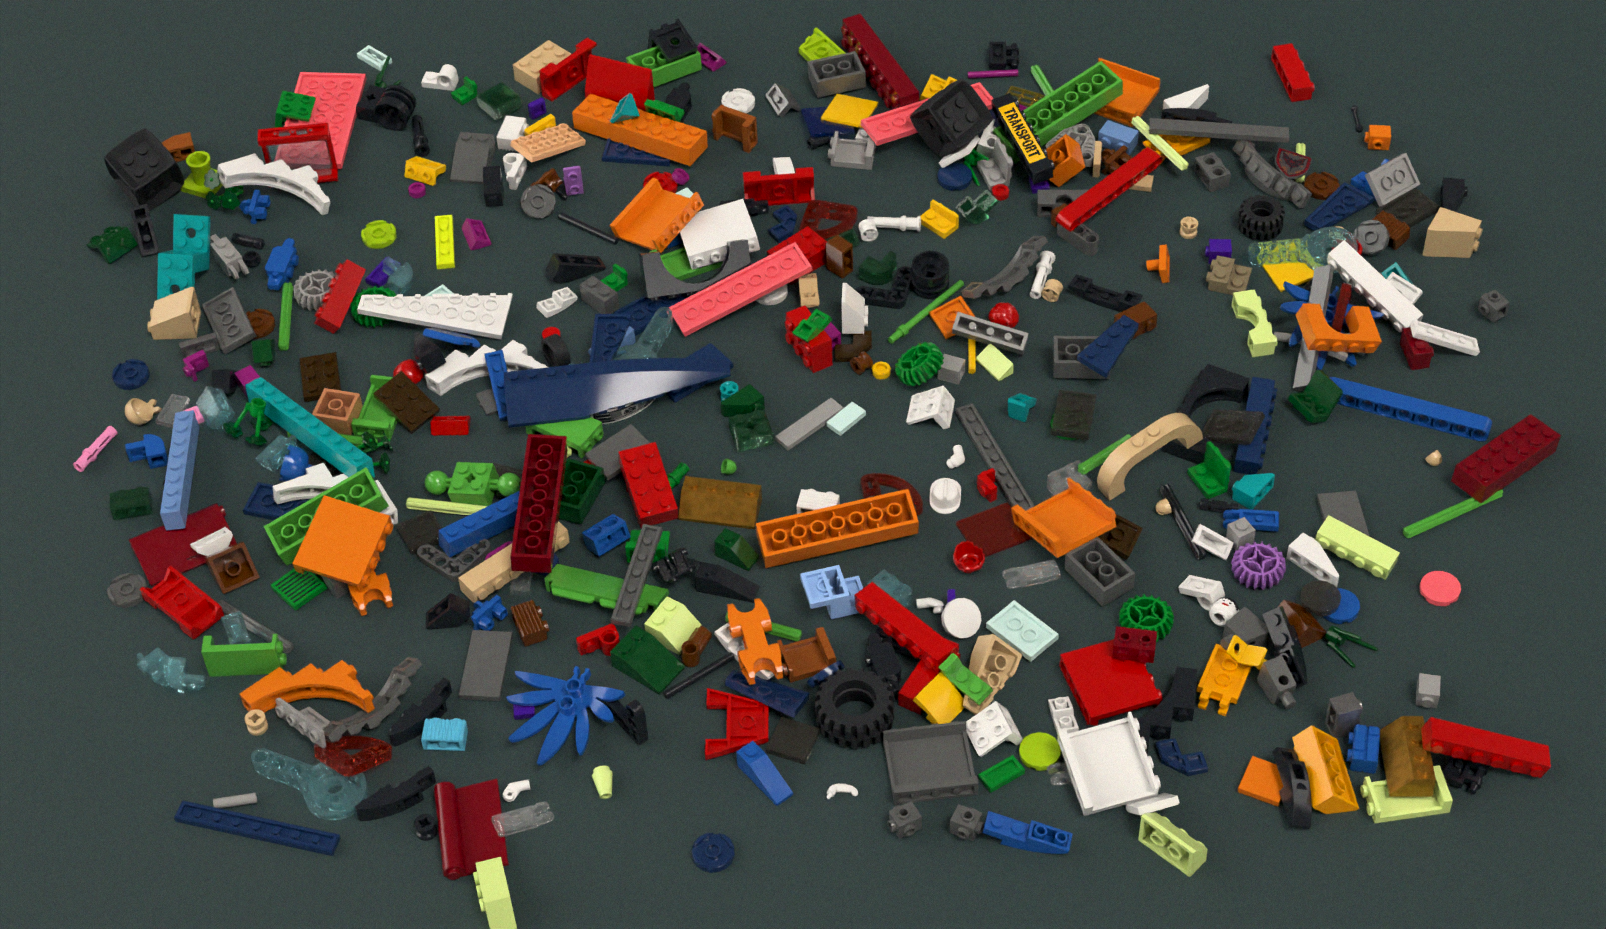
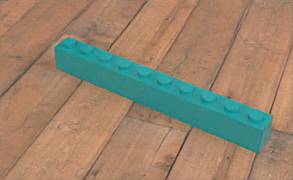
M262 377L254 379L245 385L249 403H251L253 398L263 399L266 402L264 414L346 476L350 477L367 467L373 478L375 477L371 457Z

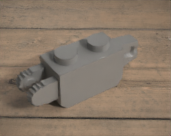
M216 234L210 236V247L213 257L228 277L232 276L234 279H238V272L242 271L245 275L249 273L242 256L227 237L220 239Z

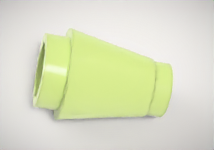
M608 766L596 767L592 774L601 799L612 797L613 772Z

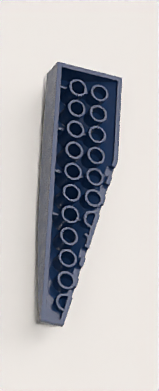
M694 358L625 359L504 372L508 426L511 428L587 419L594 413L604 414L611 408L617 407L621 409L628 403L638 404L664 396V393L669 391L673 393L681 391L680 388L689 385L692 388L698 386L703 381L709 383L731 376L729 361Z

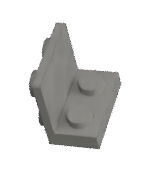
M998 138L995 139L993 157L989 158V161H977V168L990 191L997 184L1009 186L1010 178H1012L1011 167L1013 166V160L1007 155L1005 145Z

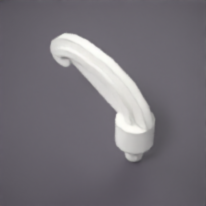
M834 784L827 791V799L834 797L836 792L852 793L853 796L858 795V790L847 784Z

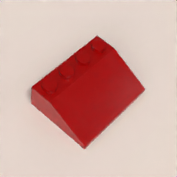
M590 54L588 58L585 99L590 94L619 103L622 98L631 93L637 109L646 111L644 106L646 100H655L652 69Z

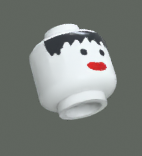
M1221 597L1212 605L1209 615L1216 625L1225 627L1226 622L1239 612V607L1233 599Z

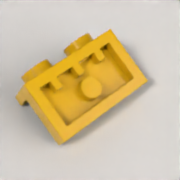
M415 156L406 160L404 176L434 186L436 184V177L446 171V165Z
M933 199L930 201V209L921 215V225L945 239L959 228V216Z

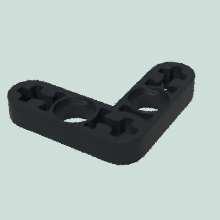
M908 266L898 268L892 290L860 286L855 291L860 295L863 294L862 297L865 298V305L901 309L906 305L912 284L911 268ZM898 286H905L906 288H905V289H898L897 287H898ZM877 296H883V297H885V298H884V299H876L875 297H877Z
M618 700L605 703L612 712L614 720L637 745L648 740L645 711L639 701L633 700L626 705V708Z

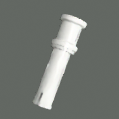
M906 215L901 216V218L867 217L875 222L876 228H896L902 231L917 230V232L921 230V216L917 218L906 217Z
M1042 251L1040 253V262L1036 265L1037 274L1030 291V296L1034 299L1041 298V292L1047 275L1052 271L1051 265L1056 257L1050 251Z

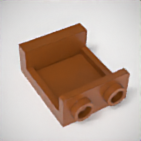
M720 105L713 111L711 119L713 121L712 132L714 140L718 141L721 136L734 139L743 143V151L750 153L758 143L756 117L724 105Z
M823 627L815 629L816 636L787 645H783L781 640H777L781 650L783 675H787L790 683L813 677L836 662V656Z

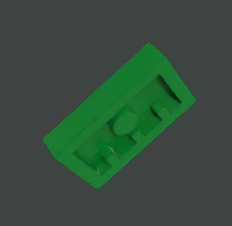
M647 99L644 103L647 112L680 122L685 113L681 108L656 99L653 101Z

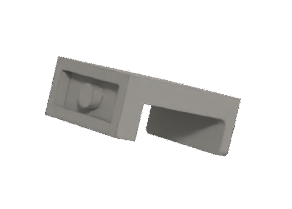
M835 131V135L831 137L830 141L832 149L828 150V159H831V166L872 170L876 144L870 136L868 141L840 139L839 131Z

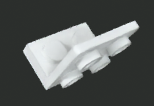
M944 386L912 395L906 422L910 425L934 418L942 429L950 428L955 399Z
M997 701L966 722V732L980 757L1005 740L1007 742L1011 741L1017 746L1023 740L1010 713Z

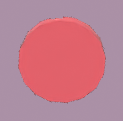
M1444 571L1427 573L1423 576L1419 586L1420 594L1426 598L1428 603L1436 606H1448L1450 603L1456 602L1461 592V585L1457 578Z

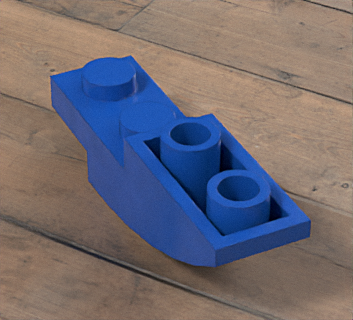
M990 811L986 815L982 831L984 834L1002 839V845L1050 854H1068L1073 833L1033 820L1030 824Z

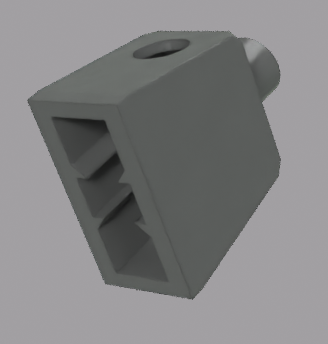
M1244 607L1226 622L1222 635L1223 639L1220 640V643L1227 650L1233 636L1237 635L1247 645L1263 647L1269 644L1271 636L1266 624L1248 608ZM1236 643L1235 646H1234V648H1235L1236 650H1238V651H1239V644Z
M1281 655L1263 662L1256 681L1268 699L1274 705L1282 702L1286 709L1295 706L1297 702L1293 697V693L1296 688V682L1283 656Z

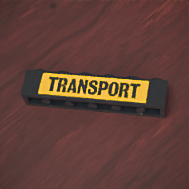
M1011 93L992 99V112L1033 184L1053 178L1054 163L1051 159H1048L1045 147H1041L1038 135H1034L1033 127L1030 122L1026 121L1024 111L1019 109L1017 99H1014Z

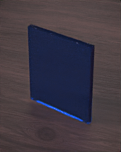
M827 107L801 109L811 137L833 136L835 131H839V135L855 134L853 126L821 120V116Z

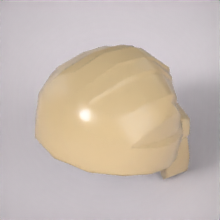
M133 398L127 402L124 413L130 423L141 426L149 422L153 418V414L159 413L162 408L154 407L157 403L155 399H151L146 403L143 400Z

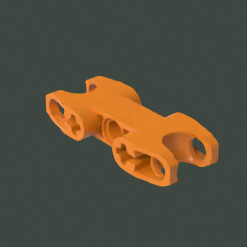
M372 569L370 582L367 587H364L362 592H359L357 586L347 584L353 605L361 616L367 615L366 605L372 600H382L388 608L393 606L392 591L386 573L376 575L374 569Z
M760 598L754 599L755 608L750 612H740L733 603L727 604L729 632L732 639L742 637L745 650L737 651L741 672L750 685L756 684L755 674L760 670L772 671L777 679L783 678L779 644L768 645L764 632L772 631V624L768 609Z

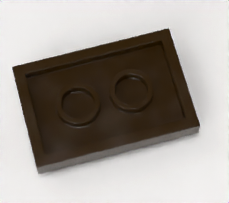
M336 352L299 358L305 402L319 400L324 388L341 391Z
M402 371L373 393V397L411 434L440 411V408Z

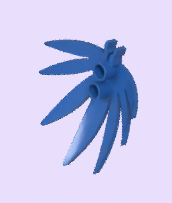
M1286 281L1284 282L1283 287L1292 297L1300 301L1283 303L1280 309L1288 314H1296L1303 303L1309 302L1310 291ZM1335 286L1332 293L1329 294L1325 319L1330 327L1337 332L1345 334L1339 321L1348 329L1344 317L1351 307L1355 305L1338 302L1336 293L1339 287ZM1370 310L1373 319L1382 318L1384 313ZM1299 324L1290 337V347L1295 346L1302 340ZM1319 351L1317 370L1323 368L1328 351ZM1348 352V358L1345 362L1352 367H1355L1357 362L1354 353Z
M575 666L574 675L568 681L540 674L515 671L516 677L521 681L543 690L507 696L506 698L509 703L521 706H537L554 700L555 702L529 719L511 734L508 739L512 743L527 739L545 728L557 715L545 738L537 760L538 766H541L550 760L563 746L577 717L576 746L578 754L581 756L586 750L590 734L586 708L590 707L600 720L612 723L614 721L613 714L601 701H617L625 696V692L608 687L586 685V681L591 676L590 669L588 668L579 677L581 671L579 667Z

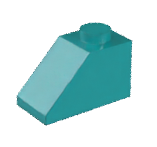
M1275 474L1244 475L1232 487V500L1253 510L1273 488Z

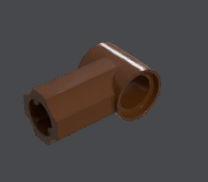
M702 626L695 628L689 640L682 644V663L685 666L695 667L699 664L700 656L712 638V633L707 628Z

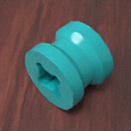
M727 381L721 384V401L739 391L737 383Z

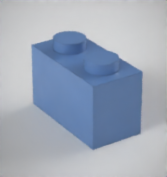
M1107 120L1098 133V141L1102 142V147L1110 150L1114 149L1115 151L1125 145L1128 148L1126 153L1130 155L1138 144L1139 131Z

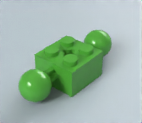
M457 462L452 478H448L442 471L435 470L426 476L424 484L427 491L434 495L443 494L449 489L448 495L451 502L489 506L492 504L495 490H498L505 497L520 491L521 479L514 473H505L499 478L493 463Z

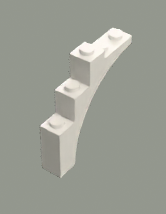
M255 153L218 164L217 173H219L220 182L225 188L239 185H264L279 188L304 199L321 215L328 214L330 199L317 184L318 174L310 165L291 170L282 159L264 165L263 161Z
M514 340L501 349L503 350L508 372L547 367L545 364L534 360L533 357L528 356L527 348ZM483 345L470 357L465 353L454 350L445 358V364L425 375L427 387L442 396L463 382L489 376L484 353L496 350Z
M321 463L306 468V475L274 485V500L276 504H281L292 500L312 499L347 479L348 476L340 474L332 477L325 464ZM376 480L389 505L380 513L389 515L392 524H397V508L380 482Z

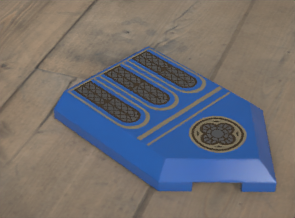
M425 328L423 332L424 336L457 345L463 344L480 347V343L475 338L466 334L440 328Z

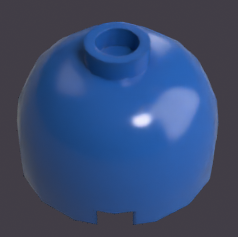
M289 445L288 450L291 451H289L288 455L285 454L279 481L286 482L306 475V468L312 467V464H309V456L303 449Z

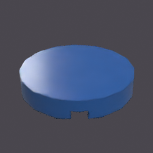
M1333 588L1321 595L1319 608L1321 615L1329 622L1342 624L1347 621L1348 623L1352 622L1357 618L1360 603L1352 592L1342 588Z

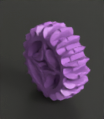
M1254 541L1252 545L1246 542L1244 546H1240L1235 551L1231 562L1232 573H1234L1235 579H1239L1240 584L1246 583L1247 588L1253 586L1254 590L1257 587H1260L1262 590L1265 587L1271 589L1273 585H1278L1279 581H1282L1286 570V561L1283 558L1282 552H1278L1277 547L1271 548L1270 543L1264 545L1263 541L1260 544Z

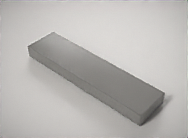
M830 398L776 435L775 441L789 451L826 425V422L844 407Z

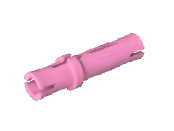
M108 426L89 448H85L82 451V455L73 463L74 468L79 472H83L90 462H94L102 449L117 435L116 429Z

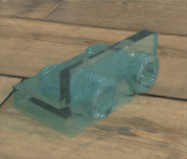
M280 434L255 458L256 463L275 472L282 466L285 454L288 455L289 451H291L288 450L289 445L298 447L296 437L291 435L287 438Z
M158 647L147 656H143L141 653L136 655L139 661L137 663L139 669L143 673H149L151 679L156 684L160 683L164 688L185 674L183 668Z

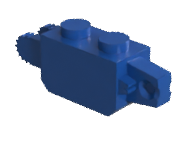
M286 239L282 246L274 247L265 266L268 279L267 285L270 290H279L285 282L288 283L290 278L293 277L294 268L299 263V257L296 255L297 250L294 247V239Z

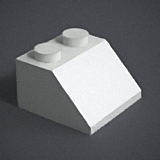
M843 283L842 334H864V326H868V306H865V298L847 283Z

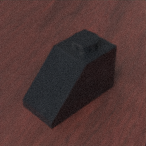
M483 167L486 207L503 206L504 186L501 167Z
M212 370L211 392L217 393V396L229 397L230 393H235L237 382L234 373L239 370Z
M452 593L448 594L426 612V629L459 627L470 618V602Z

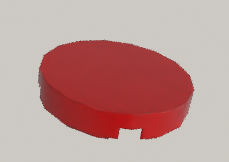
M654 172L649 174L643 181V188L652 178L658 179L663 190L676 193L678 188L677 182L673 180L672 174L664 172V174Z

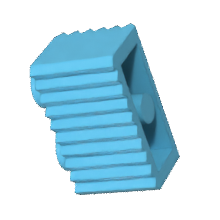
M426 718L421 738L423 750L465 751L468 735L466 720L458 718L451 720Z

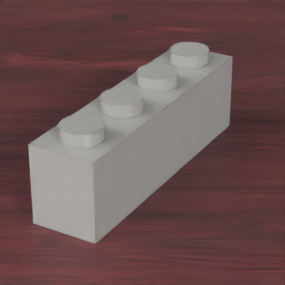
M957 312L952 328V334L988 345L991 343L995 347L1023 355L1029 333L961 312Z

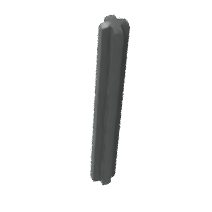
M224 600L218 602L225 616L267 642H272V636L277 634L276 632ZM277 634L279 641L283 642V652L290 653L294 649L293 643Z

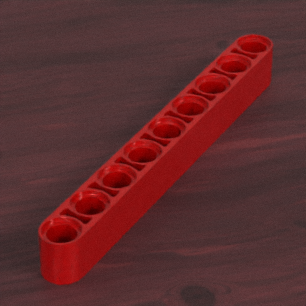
M1150 147L1145 148L1063 208L1056 216L1055 222L1069 232L1073 231L1155 170L1162 162L1163 156Z

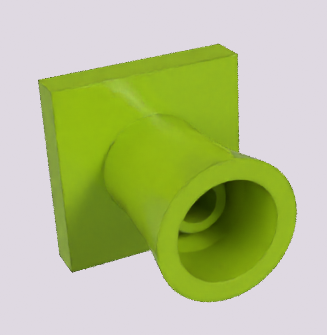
M196 151L188 155L186 163L190 168L191 174L184 181V185L180 188L181 191L205 198L209 191H212L215 195L223 186L221 182L214 190L204 185V175L208 174V171L212 169L210 155L204 151Z

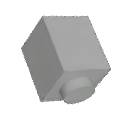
M944 354V363L941 365V369L938 370V379L959 385L965 373V359Z
M1243 517L1228 524L1226 538L1234 542L1232 548L1237 551L1246 542L1252 545L1256 530Z
M1419 673L1416 685L1417 706L1437 708L1440 697L1441 676Z

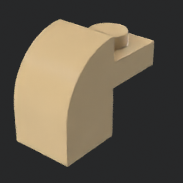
M816 273L805 274L799 277L800 305H805L808 308L819 306Z

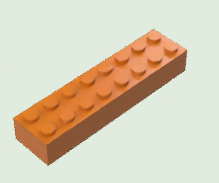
M590 94L572 112L574 129L605 139L609 138L611 141L621 142L624 145H629L630 147L644 150L645 152L691 166L708 148L706 130L638 109L639 117L611 123L610 119L618 102Z
M909 489L756 523V534L766 568L918 534L919 521Z

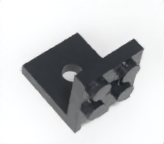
M679 18L675 19L673 24L668 25L665 23L658 30H649L648 49L657 46L668 63L695 53L698 50L697 45ZM677 41L679 44L673 45L671 42Z

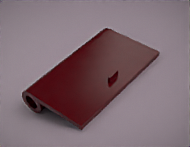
M215 503L187 515L186 528L166 531L165 526L162 525L128 539L151 587L164 579L169 566L183 574L207 564L204 558L207 556L197 553L191 548L190 544L224 527L230 530L224 518L226 513L222 505L218 506ZM232 536L229 546L236 544L234 536Z
M493 779L457 789L451 782L436 784L434 786L443 875L451 880H456L477 872L476 862L501 857L503 866L509 865L498 780Z

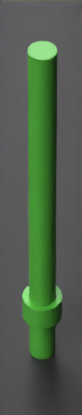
M962 280L957 281L906 324L900 325L896 332L888 337L889 343L893 344L900 337L907 335L909 330L925 318L930 311L936 309L962 288L964 282Z

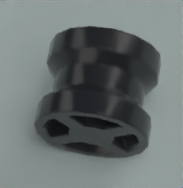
M421 814L414 820L416 835L420 840H432L437 834L435 819L432 815Z

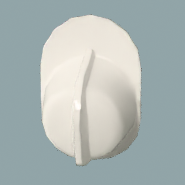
M941 478L933 482L930 488V506L933 510L941 514H950L956 511L961 502L960 484L949 478Z

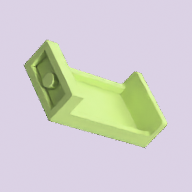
M1440 765L1433 766L1436 778L1433 797H1389L1386 780L1371 782L1369 776L1365 777L1360 790L1362 797L1366 798L1367 812L1369 816L1372 815L1374 824L1450 813L1453 800Z

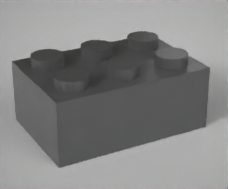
M856 51L807 61L808 78L817 98L866 87L865 70Z
M1054 336L1053 377L1110 379V372L1108 377L1105 378L1077 361V355L1099 336Z
M1099 537L1073 549L1065 556V570L1102 607L1134 588L1135 572Z

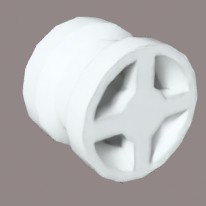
M865 219L859 223L858 229L862 240L869 242L878 237V230L872 219Z

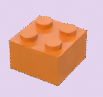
M1067 134L1046 149L1048 159H1051L1055 166L1053 178L1049 180L1058 187L1085 168L1080 144Z

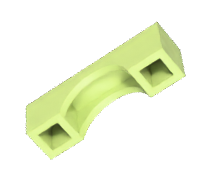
M1255 289L1234 292L1232 299V308L1236 318L1247 320L1255 326L1254 329L1249 331L1247 342L1252 357L1274 354L1275 346L1278 344L1276 335L1272 333V325L1267 321L1266 310L1262 309L1261 298L1257 296Z

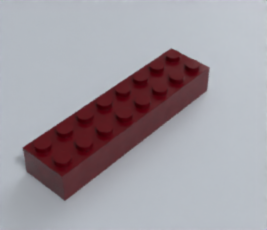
M857 14L842 19V46L848 53L856 51L865 70L866 78L870 81L872 88L876 89L878 96L884 100L886 107L893 110L918 102L919 91L863 16Z
M528 434L510 555L512 571L552 573L568 452L567 436Z

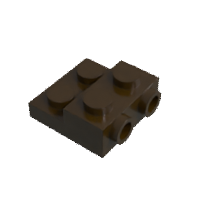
M1116 514V527L1098 537L1116 555L1127 560L1143 528Z

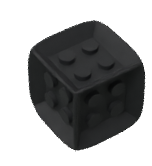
M959 79L946 86L945 89L939 91L918 107L910 116L920 136L939 157L955 152L981 133L993 121L992 115L973 87L964 79Z
M146 128L140 129L124 139L104 157V162L110 175L122 192L135 206L147 204L149 211L170 198L184 185V176L179 165L159 139Z

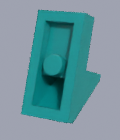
M1021 393L1008 398V416L1026 422L1029 409L1036 405L1037 398Z

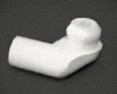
M961 445L953 447L954 455L946 462L950 469L959 467L965 461Z
M934 598L916 599L917 609L933 607L934 614H941L944 611V604L940 600Z
M529 779L509 783L503 792L504 800L507 802L514 801L521 791L530 790Z

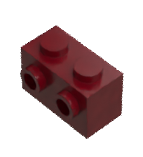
M1411 327L1403 328L1400 346L1410 369L1429 368L1431 357L1434 356L1433 347L1429 346L1427 341L1414 338Z
M1116 626L1112 658L1154 663L1157 631Z

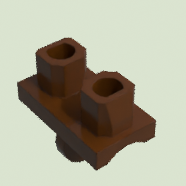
M1125 145L1117 151L1106 148L1101 152V160L1105 162V168L1101 173L1104 175L1109 172L1113 173L1121 167L1119 163L1123 165L1132 159L1126 153L1128 148Z
M552 168L530 186L542 184L550 188L554 193L563 181L557 175L556 170Z

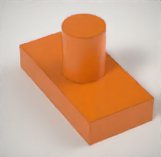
M1167 244L1159 245V259L1146 261L1147 270H1159L1162 283H1168L1170 278V255Z

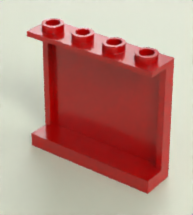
M1114 639L1060 654L1059 667L1087 725L1098 726V720L1149 705H1154L1156 708L1163 700L1161 691L1156 689L1154 685L1153 675L1148 673L1146 669V663L1112 658Z

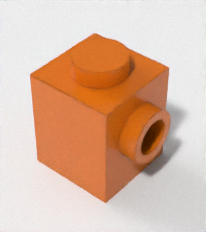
M1369 125V130L1365 132L1364 142H1367L1368 149L1389 150L1391 127Z

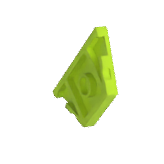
M817 27L813 30L812 36H808L799 47V54L807 61L845 53Z

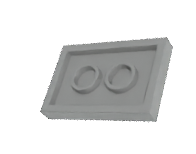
M1403 153L1365 174L1379 207L1420 185L1407 153Z

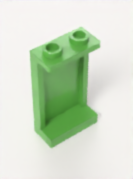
M685 247L660 255L668 272L681 281L720 268L723 264V261L692 270Z
M371 375V387L358 419L353 418L351 423L354 436H361L367 431L375 439L382 440L384 431L387 438L391 440L398 420L373 397V393L393 377Z
M592 417L581 420L525 426L527 434H535L538 431L544 435L567 436V445L576 449L580 458H583L585 453L592 450V447L597 441L602 439L604 434L602 422Z
M273 634L271 643L215 645L212 636H204L201 653L209 677L269 674L278 667L283 669V665L287 663L286 653H283V642L279 641L277 634Z

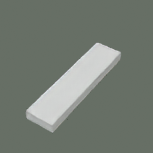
M1414 319L1410 323L1414 338L1473 356H1477L1480 353L1476 338Z

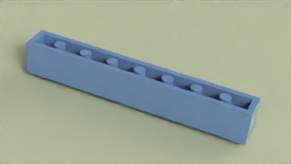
M194 410L175 413L160 510L166 531L186 528L199 435V424Z

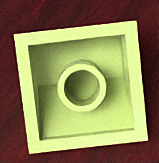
M669 597L663 600L644 623L645 631L652 634L666 649L678 655L682 653V644L689 640L695 628L702 626L684 604Z

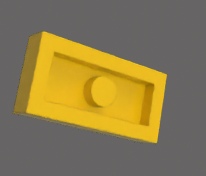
M549 114L524 129L525 136L533 132L543 131L546 128L555 127V117Z

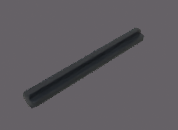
M1169 484L1162 485L1160 492L1163 498L1168 500L1172 514L1196 559H1205L1207 554L1205 549L1191 542L1195 535V530Z

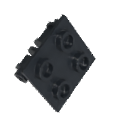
M679 548L672 552V554H668V558L664 556L653 562L651 570L656 574L652 576L666 582H674L679 579V575L694 571L696 569L695 566L701 564V562L687 558L688 552L686 548Z

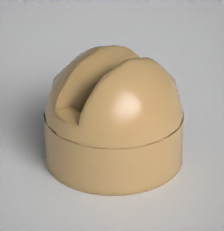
M1435 450L1425 460L1431 466H1438L1442 462V456L1438 450Z
M1166 498L1156 504V512L1160 515L1172 513Z

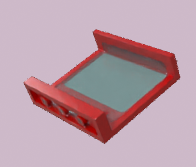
M328 123L258 129V145L262 147L266 164L282 159L291 170L310 165L318 174L317 183L338 181V166Z

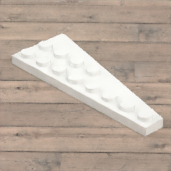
M472 293L469 296L459 294L421 296V294H415V296L403 297V294H397L394 297L362 295L357 310L358 314L501 340L513 294L496 295V293H490V295L478 296V293Z

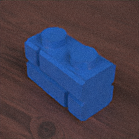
M1356 724L1353 732H1349L1348 744L1352 745V748L1347 751L1346 761L1350 762L1351 771L1376 773L1380 739L1379 727H1367L1366 725Z

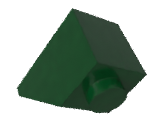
M275 339L251 341L254 363H259V366L271 365L270 361H275Z
M750 384L721 402L723 417L751 418L765 409L764 396Z
M725 528L714 541L715 555L744 570L750 571L759 559V555L741 535Z

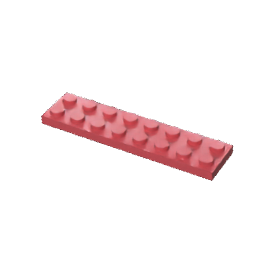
M980 82L972 84L971 86L989 110L992 109L991 100L993 97ZM928 99L862 119L861 126L877 146L916 134L918 131L914 127L910 116Z
M796 242L672 305L668 310L682 334L686 337L813 271Z

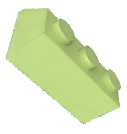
M1156 812L1145 813L1141 816L1138 840L1187 876L1191 877L1206 861L1208 849L1205 845L1190 837L1185 830L1173 825L1168 818Z

